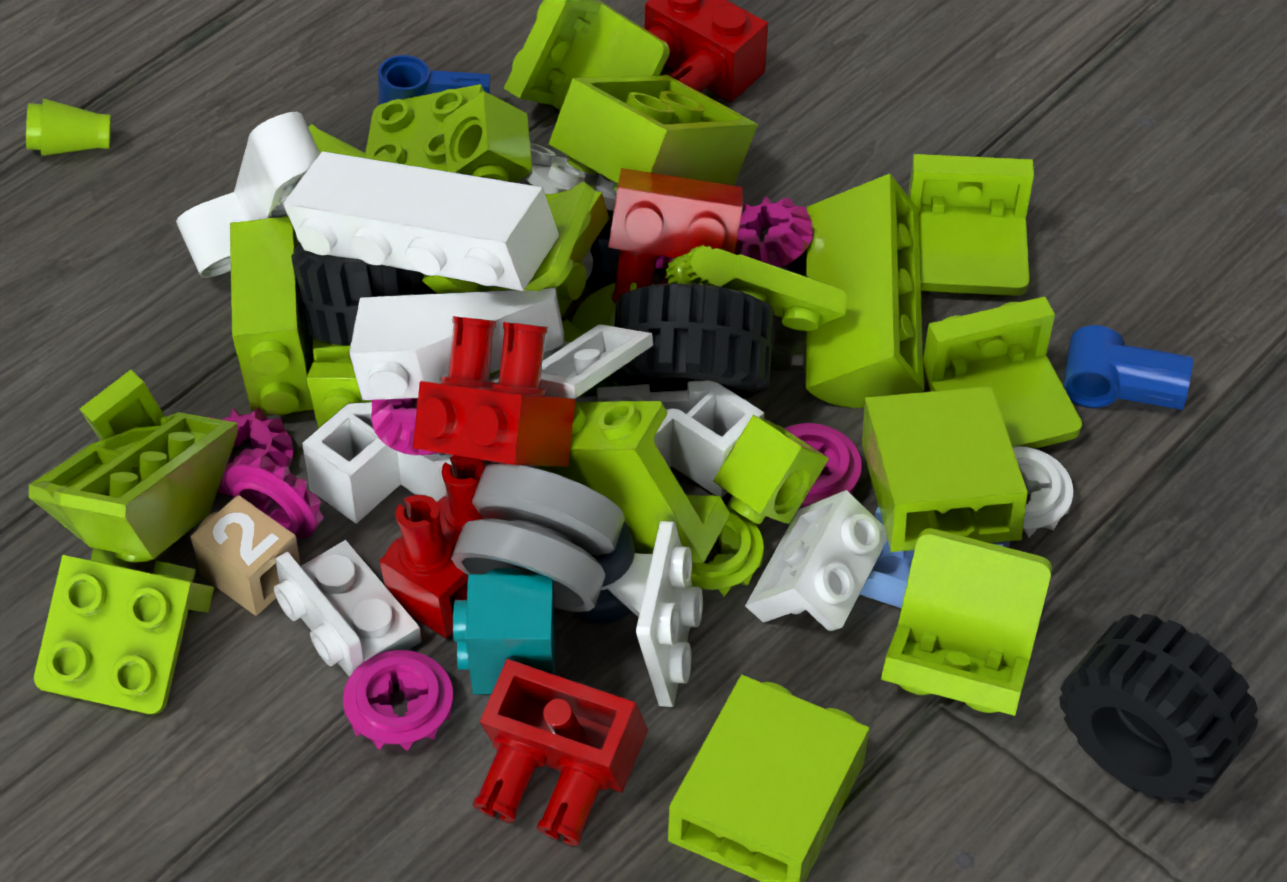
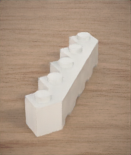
M712 381L688 382L687 390L650 392L649 384L597 388V396L575 398V402L661 401L667 411V416L658 429L654 442L669 468L672 466L714 495L720 496L721 499L728 492L713 482L715 476L752 415L764 419L763 411L721 384ZM418 399L414 402V408H417ZM372 402L347 404L302 443L310 491L356 524L400 485L415 495L430 496L436 502L444 496L447 497L446 485L443 481L441 470L445 462L452 466L450 457L453 455L444 453L409 455L391 449L374 432L371 422ZM483 460L485 468L487 465L499 463ZM523 465V466H528V467H532V468L539 469L538 466Z

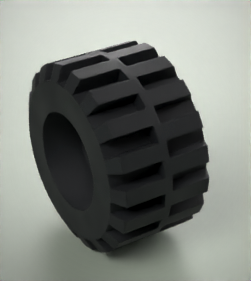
M301 243L293 250L294 254L291 255L306 329L310 335H314L315 339L322 342L351 346L360 298L438 294L422 282L425 274L382 264L371 265L361 259L318 255L310 251H304Z
M658 284L623 293L616 299L614 327L652 333L653 346L613 372L610 377L622 386L649 384L650 392L687 390L688 382L712 381L721 384L743 399L762 393L768 389L770 382L774 321L773 308L747 293L710 285Z
M1130 614L1123 616L1118 622L1114 621L1063 681L1060 688L1063 693L1059 697L1060 708L1066 714L1064 720L1069 730L1078 738L1077 742L1082 749L1097 762L1096 764L1107 773L1116 777L1121 783L1159 801L1161 798H1164L1171 803L1183 804L1186 800L1196 802L1202 799L1206 793L1210 792L1250 740L1258 724V719L1254 716L1258 711L1255 698L1247 692L1250 687L1243 675L1234 670L1231 666L1233 663L1224 653L1218 652L1209 644L1207 639L1198 633L1193 634L1186 630L1182 624L1170 619L1167 622H1163L1156 615L1143 614L1139 618Z

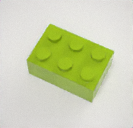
M669 75L572 78L549 145L568 155L567 163L575 169L588 174H601L614 181L613 189L616 192L621 168L734 186L758 124Z

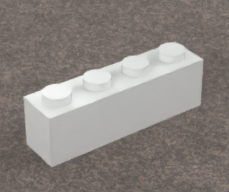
M323 151L283 203L304 251H310L318 255L361 259L371 265L382 264L417 271L431 276L439 275L476 282L484 286L493 285L524 291L559 238L543 187Z

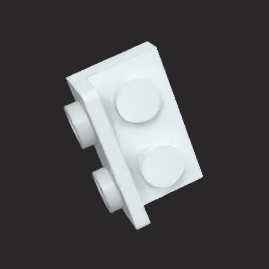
M847 490L798 509L745 606L763 623L790 613L797 615L807 610L828 631L842 628L887 541L884 525Z
M346 540L302 566H299L288 552L275 558L279 584L274 586L277 601L292 621L301 618L311 630L310 637L317 652L329 666L338 663L350 677L360 664L377 654L394 650H409L421 643L420 627Z

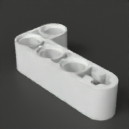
M288 112L268 119L252 130L248 138L234 192L197 205L184 212L176 220L202 278L214 277L231 271V222L288 216L283 205L284 201L320 155L302 113Z

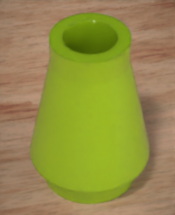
M44 98L42 104L28 103L26 149L41 150V156L96 148L110 149L111 114H99Z

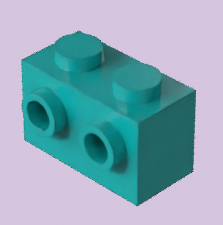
M510 568L493 569L486 574H468L467 600L454 601L453 637L454 642H457L458 670H470L472 694H492L506 659L555 675L556 632L553 579L544 575H525L521 571Z

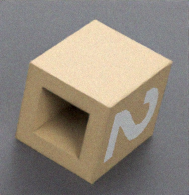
M239 495L219 512H214L207 516L197 531L191 536L199 575L255 616L276 599L274 586L279 584L275 558L288 552L301 566L296 535Z

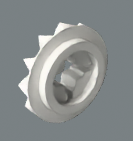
M1013 447L1028 492L1027 494H1031L1030 500L1026 504L1023 530L1028 537L1038 528L1045 527L1054 530L1060 518L1065 514H1069L1073 500L1071 478L1062 464L1052 456L1029 447Z

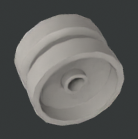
M505 463L487 465L482 472L472 500V504L483 519L468 521L462 527L451 557L453 563L467 575L486 574L488 571L498 568L515 569L525 575H544L553 579L555 609L572 612L590 611L593 609L598 600L606 574L602 566L592 555L601 556L615 550L625 521L622 509L606 496L587 486L551 472Z

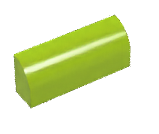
M889 173L807 206L814 234L807 248L806 277L845 290L848 299L844 316L820 325L815 331H806V389L815 397L841 407L864 408L865 397L924 392L918 208Z

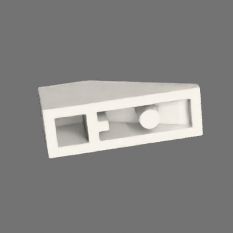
M556 289L360 298L349 354L362 400L418 398L420 381L441 382V376H448L454 325L452 323L453 316L497 321L496 328H494L489 374L500 370L504 338L503 322L548 327V332L545 335L544 352L564 345V330Z

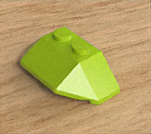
M181 412L161 418V426L133 428L88 445L29 484V498L89 547L116 552L117 558L128 562L153 560L209 516L237 437L238 423Z

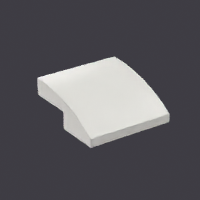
M598 324L572 342L564 341V345L543 353L540 388L547 389L546 395L575 399L653 346L652 333ZM500 372L489 378V381L499 383Z

